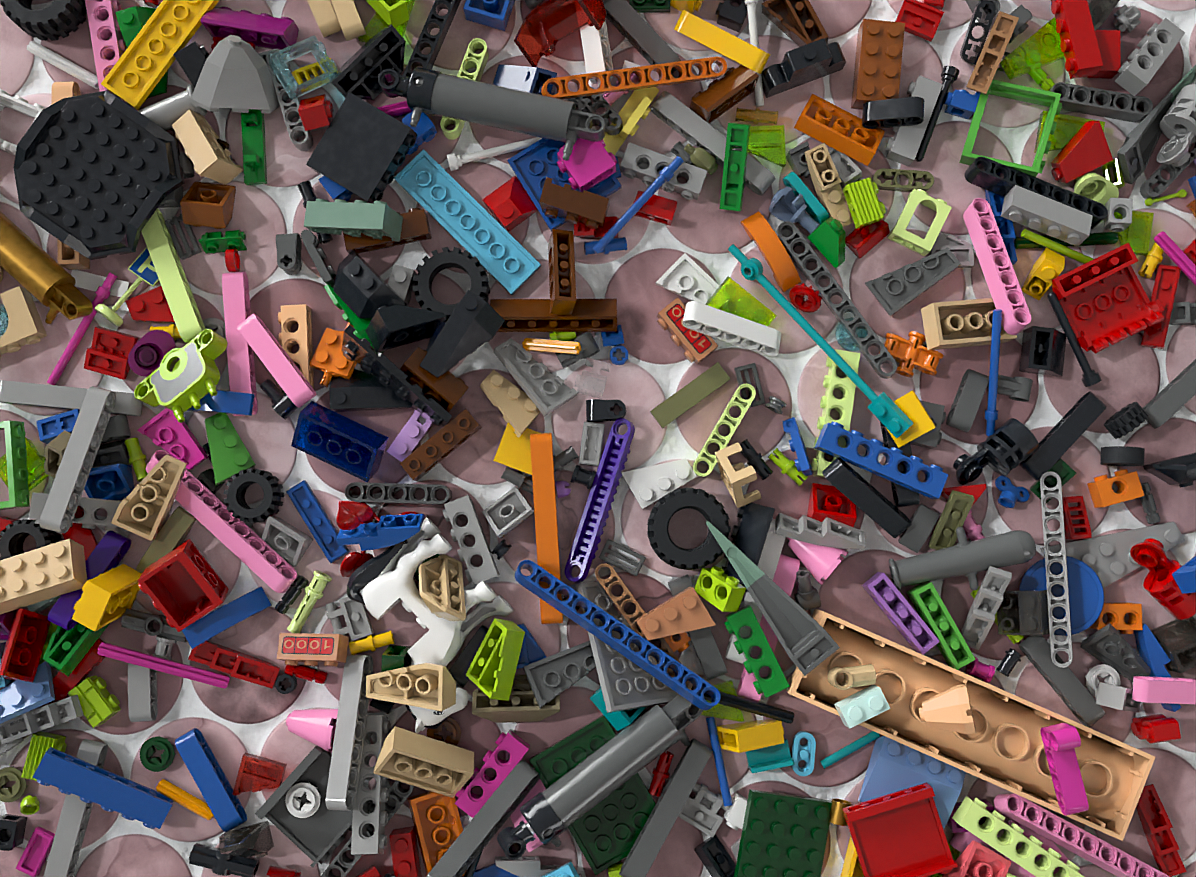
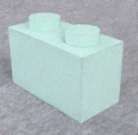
M871 685L834 704L843 724L849 729L891 709L881 688L876 685Z

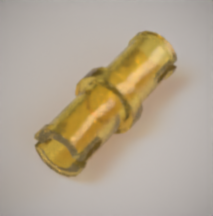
M737 108L735 121L754 122V125H758V123L777 125L778 111L760 110V108H755V110Z

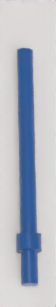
M677 156L668 167H664L659 172L660 176L592 248L596 254H599L654 193L674 176L673 173L684 162L680 156Z
M1001 309L993 310L987 410H985V419L987 420L986 436L995 433V422L998 420L996 405L1002 321Z

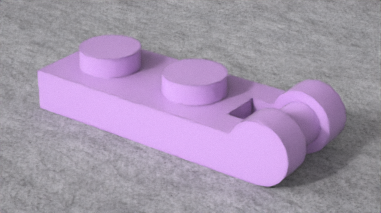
M415 410L386 452L401 462L412 454L434 424L430 420V416ZM421 416L426 419L424 425L418 422Z

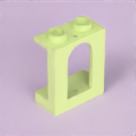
M913 189L908 195V200L887 238L918 254L926 256L931 251L952 207L947 205V202L942 199H934L928 196V193L924 190ZM919 203L937 212L924 239L906 231Z

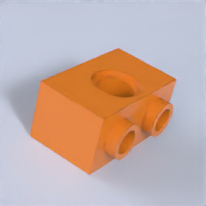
M1127 469L1115 471V476L1108 477L1105 474L1094 477V482L1087 483L1094 508L1106 507L1144 496L1137 471L1128 472ZM1113 483L1117 485L1116 493L1112 489Z

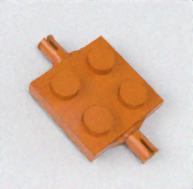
M326 328L309 363L312 368L321 370L324 373L319 383L323 387H328L332 377L350 379L357 364L355 360L353 362L348 360L343 355V351H341L344 331Z

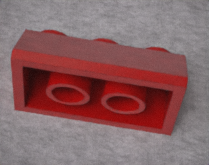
M21 608L16 611L0 662V677L33 683L51 624L47 616Z

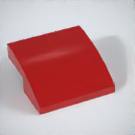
M100 326L95 327L92 346L87 348L84 369L123 380L126 379L130 370L128 355L138 342L139 337Z

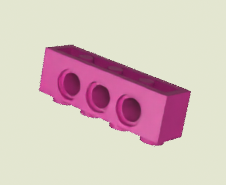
M511 730L507 734L501 733L495 741L497 747L494 751L489 749L482 759L485 763L480 769L477 767L474 769V774L471 776L469 784L467 786L464 785L455 795L458 797L455 805L472 818L475 817L529 750L530 745ZM506 750L509 752L510 758L502 760L499 757V752ZM493 768L497 776L490 778L486 775L485 770ZM480 786L483 789V794H474L472 787Z

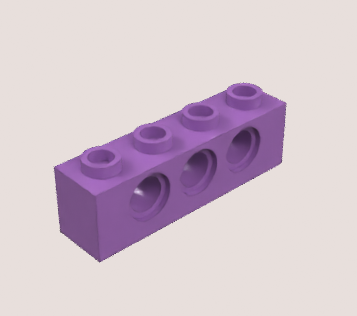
M877 572L862 584V587L915 652L924 655L940 642L885 573Z

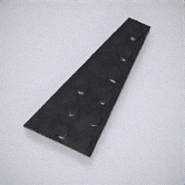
M349 324L344 330L341 350L343 355L352 362L355 360L361 365L360 368L367 374L372 373L383 386L391 387L395 390V394L399 398L410 401L415 410L430 416V420L435 425H442L443 427L447 425L452 415L434 399H426L422 388L417 384L412 385L406 380L408 376L380 352L375 353L370 345L371 343L366 338L359 339L353 334L355 329Z

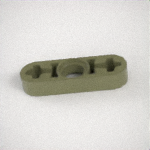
M882 168L875 172L872 182L877 184L879 190L911 192L913 189L928 191L934 184V177L928 171ZM880 175H883L884 179H890L894 175L892 180H886L884 183L877 179ZM898 176H906L908 184L900 185L897 181ZM922 177L928 182L925 186H923L922 182H915L912 186L913 181H920Z

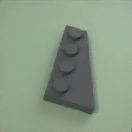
M945 248L912 264L905 265L898 270L884 274L877 279L865 282V285L891 317L961 266V263L949 248Z

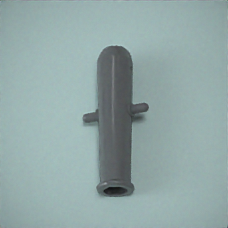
M958 527L956 529L959 542L957 545L896 561L890 558L888 563L893 584L899 591L901 587L962 575L968 577L970 588L977 590L979 588L976 576L978 572L987 571L990 566L1003 568L1026 563L1035 556L1036 545L1033 537L1028 532L1022 530H1014L970 542L967 541L964 528Z

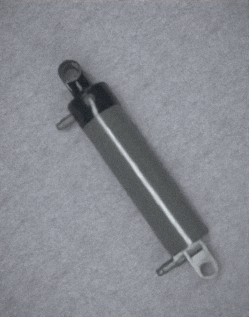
M420 67L415 68L410 77L400 75L392 69H385L378 76L379 85L387 97L396 98L400 96L407 98L408 107L413 111L410 123L412 127L417 126L421 113L536 136L565 143L563 160L565 161L569 160L577 138L598 142L606 135L604 119L596 114L577 111L576 103L572 101L447 75L439 71ZM395 81L394 84L387 86L389 82ZM593 126L601 127L597 131L591 130Z
M681 695L675 697L662 708L658 705L653 706L551 786L520 807V811L527 823L525 824L522 820L516 828L506 827L497 836L498 844L506 857L511 860L521 857L526 851V844L535 840L534 834L537 835L544 845L552 842L556 847H559L561 841L558 836L585 813L679 740L684 746H688L690 741L684 728L695 721L702 714L703 710Z

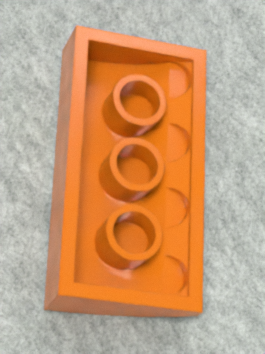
M814 94L809 98L794 126L795 129L866 166L869 165L885 133L880 128L866 129L862 127L861 118Z
M432 791L407 798L426 875H428L463 831L458 808L455 805V796L451 798Z

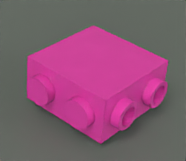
M577 138L568 161L563 160L565 145L557 153L558 161L556 163L562 173L566 172L570 177L568 181L574 190L578 189L580 192H583V190L587 191L616 172L617 160L612 152L608 153L606 151L603 139L595 142Z

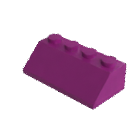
M224 6L220 8L214 7L213 10L208 11L201 17V23L212 37L226 38L229 35H235L245 42L254 43L256 47L279 49L295 53L299 28L294 20L289 17L276 18L266 13H261V15L253 14L247 10L233 11Z

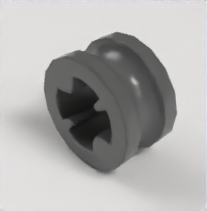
M770 396V402L766 403L765 407L775 413L782 414V408L786 407V403Z

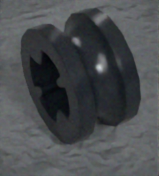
M503 539L491 553L496 554L497 559L500 560L512 546L510 544L507 545L506 540Z
M281 675L277 678L275 687L279 693L288 694L296 689L297 679L294 675ZM288 678L291 686L284 689L285 685L282 686V681Z

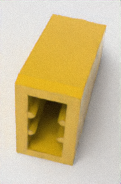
M766 719L716 726L720 747L724 750L742 753L784 743L782 721Z

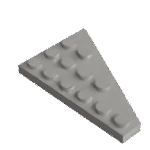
M599 582L580 583L577 585L579 594L633 630L624 616H620L612 605L614 602L607 596ZM593 619L597 626H603L600 619ZM612 631L614 638L621 639L617 631ZM588 632L607 713L666 704L678 696L674 690ZM630 643L631 649L635 652H639L638 646L634 643ZM649 656V661L652 664L657 665V662L654 660V658L652 656Z

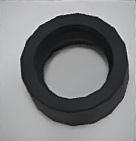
M1128 446L1101 447L1100 464L1106 466H1144L1145 449Z

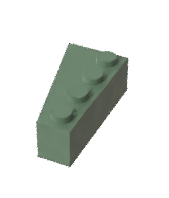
M316 199V201H307L304 227L316 233L341 235L342 231H344V234L353 237H361V233L366 236L373 237V239L381 240L382 236H389L392 238V241L400 242L403 216L383 201H374V204L362 200L348 203L341 199H336L335 202Z

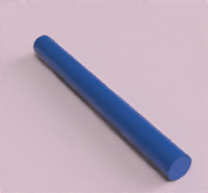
M709 717L706 718L722 799L724 806H730L733 804L715 718Z

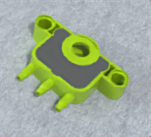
M205 329L183 348L172 349L163 357L160 367L136 386L134 391L135 398L152 407L162 405L173 411L179 423L184 422L185 411L192 406L195 409H200V399L206 394L210 393L211 396L217 395L216 385L220 380V372L214 360L226 350L227 340L213 330ZM176 358H180V360L175 364L172 372H170V365L172 361Z

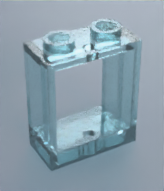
M315 35L270 54L269 65L291 100L331 83L337 74L336 63L334 60L329 59L324 44L321 41L319 42ZM312 52L324 74L298 85L285 63Z

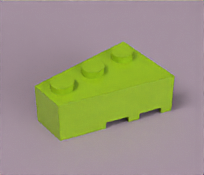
M494 618L466 673V676L490 699L509 701L525 635V632L513 621Z

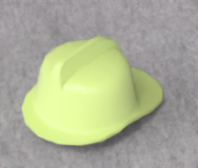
M1086 173L1076 178L1074 193L1097 201L1104 206L1110 198H1118L1119 196L1118 188L1112 182L1096 173Z

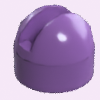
M567 481L555 482L558 498H563L570 494L571 489L567 488L570 484Z

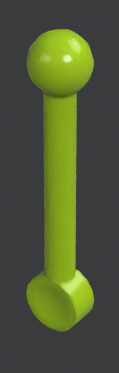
M1181 189L1177 193L1155 199L1147 198L1145 205L1151 206L1153 203L1175 197L1183 198L1187 195V192Z

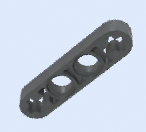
M1194 142V149L1189 152L1190 158L1183 165L1173 167L1171 164H1161L1140 187V194L1143 198L1154 199L1158 197L1196 158V142ZM1162 170L1170 173L1169 180L1161 177ZM1155 183H1158L1159 185H1157L1153 189V192L1150 193V186L1154 185Z

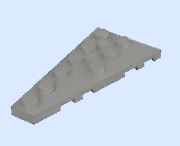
M1166 522L1066 543V556L1081 560L1090 566L1098 575L1103 588L1141 566L1130 555V550L1134 545L1152 538L1160 541L1164 545L1163 550L1166 552L1185 541L1175 522ZM1061 544L1049 546V550L1052 553H1058L1062 549ZM1042 547V548H1040V549H1041V551L1043 552V554H1044V556H1045L1044 547Z

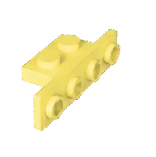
M651 87L634 90L618 113L622 119L623 129L619 134L613 136L606 133L603 138L606 145L604 148L608 153L612 152L615 156L628 135L633 137L640 127L637 125L640 118L645 120L651 111L649 105L658 94V88Z

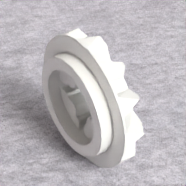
M1096 664L1093 668H1089V672L1085 676V686L1094 697L1099 684L1097 676L1105 677L1104 682L1120 686L1121 683L1117 671L1105 664Z
M310 782L297 783L286 794V807L295 817H310L318 810L321 795L317 787L311 785ZM307 792L306 799L310 802H306L301 807V800L298 797H302Z

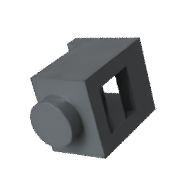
M1022 4L1010 14L1018 17L1019 20L1009 44L1017 35H1020L1029 27L1027 23L1033 17L1032 13L1025 9Z
M807 141L789 150L786 156L793 172L799 178L810 176L807 161L804 163L801 160L803 157L806 160L805 152L810 150Z

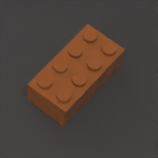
M863 19L857 36L851 108L863 110V104L866 102L899 98L905 23Z

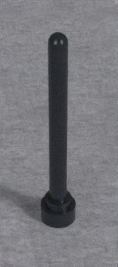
M943 67L941 73L943 86L915 157L917 162H921L925 156L949 87L958 78L960 71L956 67Z
M1048 293V300L1083 371V378L1081 380L1084 386L1089 387L1099 383L1102 379L1098 372L1091 369L1056 293Z

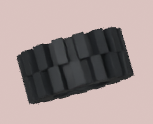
M1133 402L1123 407L1119 412L1117 411L1115 415L1111 416L1104 423V426L1115 439L1121 438L1123 435H1127L1128 432H1132L1134 428L1139 427L1148 418V414L1138 402Z

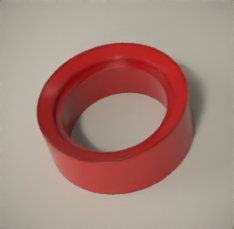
M227 249L225 251V263L228 272L240 271V256L237 249Z

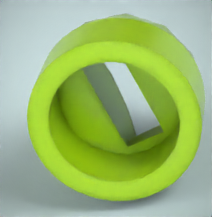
M28 795L22 799L20 804L22 814L32 815L39 811L40 802L36 796Z

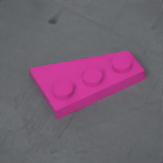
M165 408L138 429L141 434L148 436L154 444L162 447L174 458L187 463L186 468L188 470L194 469L208 458L186 423H179L173 411Z

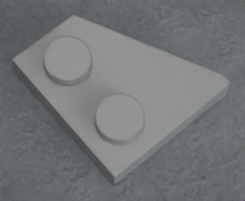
M939 233L929 255L949 248L961 263V266L958 268H972L974 266L973 245L966 241H960L951 234Z

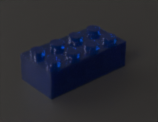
M311 401L299 414L291 446L368 483L379 469L389 437Z

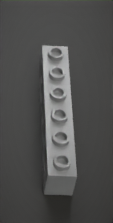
M367 715L357 796L353 808L351 855L384 854V849L387 847V835H384L385 825L388 823V813L385 811V802H388L389 791L386 788V779L388 778L374 774L375 766L370 767L369 760L372 756L375 755L378 760L384 741L391 731V723L388 717L384 715ZM374 733H377V742L375 744H371L370 737ZM372 778H375L376 786L373 790H370L368 783ZM374 801L375 810L369 813L367 809L368 804ZM372 824L375 828L374 834L371 837H369L367 835V828L369 825Z

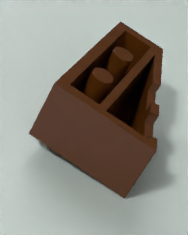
M767 0L762 3V13L799 47L825 38L828 44L829 36L809 0Z
M549 177L545 179L539 201L545 216L557 219V216L565 218V221L572 224H577V222L585 223V226L591 229L603 228L609 208V198L583 190V192L573 190L571 185L566 183L564 187L553 184L552 179Z

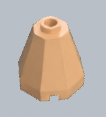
M966 684L956 685L922 702L923 708H919L921 722L925 721L927 727L963 734L976 733Z

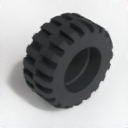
M0 0L3 11L18 27L28 35L45 41L48 38L54 41L59 40L60 36L63 38L70 36L69 33L71 31H77L79 29L77 26L80 23L83 24L86 19L84 15L87 14L85 0H54L50 6L41 10H32V0Z
M694 488L677 489L663 496L652 508L647 523V535L652 549L666 564L684 570L701 569L715 562L723 554L722 548L709 528L707 538L700 546L694 549L678 547L673 543L668 533L671 517L682 509L697 510L727 539L731 532V526H729L728 522L730 519L722 503H719L715 496L708 494L705 490Z

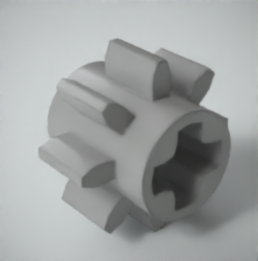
M1124 5L1113 15L1115 17L1113 24L1121 32L1127 30L1130 33L1141 23L1138 20L1141 17L1140 10L1135 6L1128 8Z

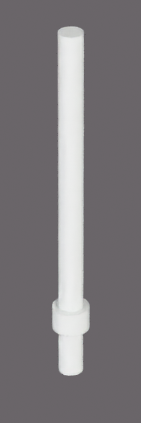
M744 0L748 11L750 44L759 48L755 5L757 0ZM757 73L759 78L755 86L756 107L764 106L761 74Z

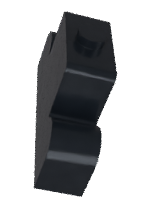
M825 38L786 52L781 64L771 65L761 73L763 91L766 98L842 70L846 60L839 43L833 42L827 45Z

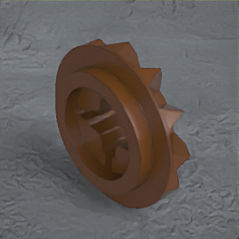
M447 717L437 729L427 728V737L444 742L442 735L435 734L442 731L444 724L446 731L453 732L447 735L445 743L457 746L460 741L462 731L459 723L453 717Z

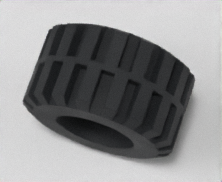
M249 468L239 471L238 475L234 474L231 477L233 480L227 482L226 485L229 488L224 490V494L227 495L224 503L229 505L227 507L228 512H233L232 516L239 518L240 521L265 522L270 516L277 514L280 511L278 507L283 505L281 497H284V493L281 492L283 486L278 483L279 479L272 476L270 472ZM258 483L263 489L264 498L262 503L253 509L245 501V492L250 485Z
M22 519L14 521V524L6 526L7 531L0 533L2 536L0 539V560L24 553L23 543L29 535L34 537L37 545L36 549L59 542V540H62L61 535H56L57 532L41 528L40 524L35 523V520Z

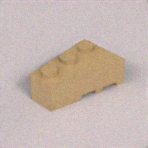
M189 109L172 124L176 132V138L184 146L185 154L192 160L194 170L201 177L205 176L227 185L244 170L230 159L231 152L228 148L223 150L217 142L219 136L202 115Z

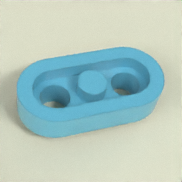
M800 731L793 738L791 758L794 760L795 765H791V767L799 776H808L814 769L816 741L813 735L807 731ZM806 738V745H800V740ZM804 760L805 766L799 767V761Z

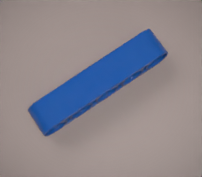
M194 728L175 740V746L221 829L227 833L246 822L247 814L201 731Z

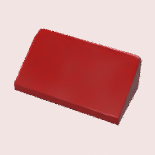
M880 220L857 228L845 238V244L860 259L890 233L889 225L884 220Z

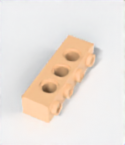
M306 304L281 306V312H278V322L281 325L279 344L282 345V348L294 364L300 365V372L314 389L313 368L309 365L313 357L311 308ZM298 323V330L291 333V326ZM299 344V351L292 354V346Z

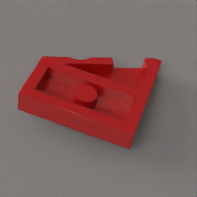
M162 286L125 301L134 321L175 323Z

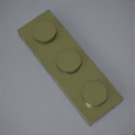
M952 490L928 543L929 548L939 550L954 546L957 539L956 529L963 526L975 500L973 495Z

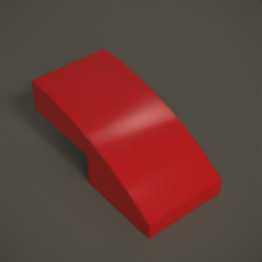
M617 216L606 217L603 228L598 227V229H591L586 227L585 223L577 222V224H574V237L601 239L619 218Z

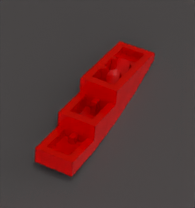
M209 641L192 649L188 660L208 665L209 668L228 673L232 677L271 689L280 670L278 666Z
M1153 784L1144 786L1136 809L1157 866L1161 872L1169 877L1187 872L1177 852L1180 849L1170 829L1173 826Z

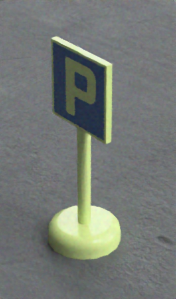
M147 247L128 268L138 278L111 309L104 304H98L94 308L117 327L123 324V319L115 312L139 284L145 281L154 287L159 281Z

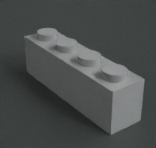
M920 75L915 82L912 81L907 90V94H910L909 97H921L925 100L924 120L918 125L893 127L892 131L895 132V135L889 139L885 150H888L887 159L908 167L915 160L943 84Z
M1017 185L1004 197L1001 217L1077 247L1090 236L1092 215Z

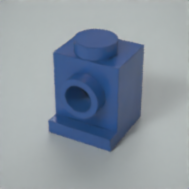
M954 90L953 93L948 92L944 104L947 105L945 113L969 119L976 110L980 93L976 92L972 95L966 90Z

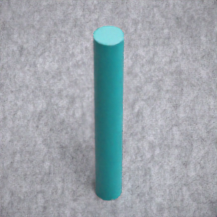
M872 731L824 758L820 763L825 769L878 739L880 735Z

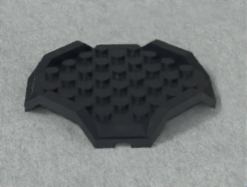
M107 90L63 98L43 109L17 144L13 168L20 211L28 219L88 259L95 260L114 254L122 255L136 252L141 230L168 194L185 184L183 169L180 167L179 161L180 150L178 140Z

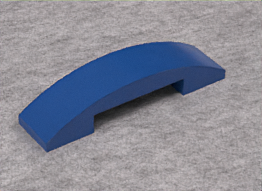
M217 390L216 396H211L208 393L200 399V409H195L192 406L187 411H207L252 416L254 394Z
M260 587L184 628L182 632L191 648L194 649L219 633L272 606L263 588Z

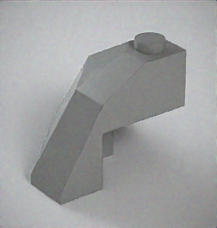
M229 35L219 41L205 61L192 94L191 103L213 112H218L219 108H231V112L248 113L249 109H258L261 113H271L280 107L267 63L250 43L241 40L240 37L235 35Z

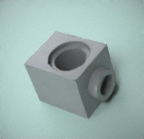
M1110 198L1106 202L1105 207L1108 210V215L1104 218V228L1110 229L1113 232L1126 230L1132 223L1133 199ZM1114 212L1120 213L1122 219H1117L1114 216Z

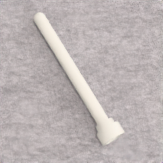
M535 137L461 156L459 154L455 155V153L447 154L450 170H458L465 163L526 149L542 138Z

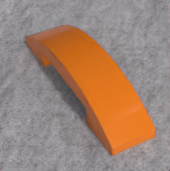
M759 211L740 222L750 239L754 240L773 271V277L783 293L802 282L779 237Z

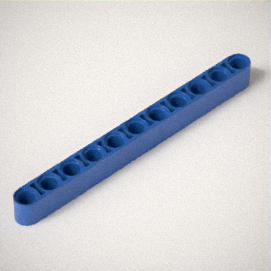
M523 560L519 563L515 571V579L520 585L698 708L709 710L719 703L721 697L716 687L533 561ZM521 569L529 570L531 575H523ZM540 581L546 582V583L548 584L549 588H547V589L542 588V587L539 585V582H540ZM557 594L565 595L567 601L559 600ZM575 606L582 607L585 613H578ZM593 619H600L603 626H597ZM612 631H617L621 639L614 638ZM630 643L636 644L639 648V652L633 651L630 647ZM649 656H653L656 659L657 665L649 661ZM667 668L674 671L675 677L668 675ZM686 681L692 683L693 690L686 687ZM704 694H708L711 697V703L705 700Z

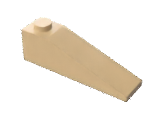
M422 663L367 675L366 697L443 711L456 704V681L446 666Z

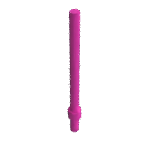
M109 272L102 286H99L95 293L97 295L92 302V313L84 316L47 383L56 385L97 313L94 308L98 304H102L104 299H108L111 293L110 289L118 276Z

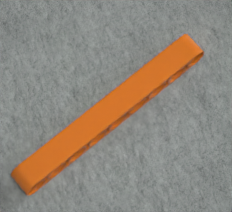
M709 57L548 79L543 84L541 93L544 96L569 99L718 78L726 72L727 63L722 57ZM712 63H716L718 65V73H715L712 70ZM692 65L699 69L698 76L692 73ZM672 68L678 70V78H674L671 75ZM651 71H656L658 73V81H654L651 78ZM633 73L638 76V84L631 82L630 74ZM610 76L618 79L617 87L610 84ZM589 79L597 81V89H592L589 86ZM568 82L577 84V92H571L568 89ZM547 85H554L557 88V93L555 95L549 94L547 92Z
M552 433L530 434L537 563L561 581ZM540 581V582H539V585H540L542 588H544V589L549 588V586H548V584H547L546 582H544V581ZM557 594L558 599L562 601V594ZM540 598L541 624L563 623V614Z

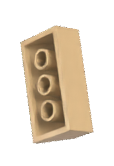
M395 726L384 741L373 773L454 798L456 793L460 791L474 774V752Z

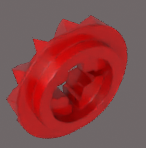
M805 283L801 285L796 284L789 292L791 303L803 312L811 313L817 311L821 306L822 297L818 295L819 290H813L812 285L807 287ZM804 295L808 296V299H806V301H804Z

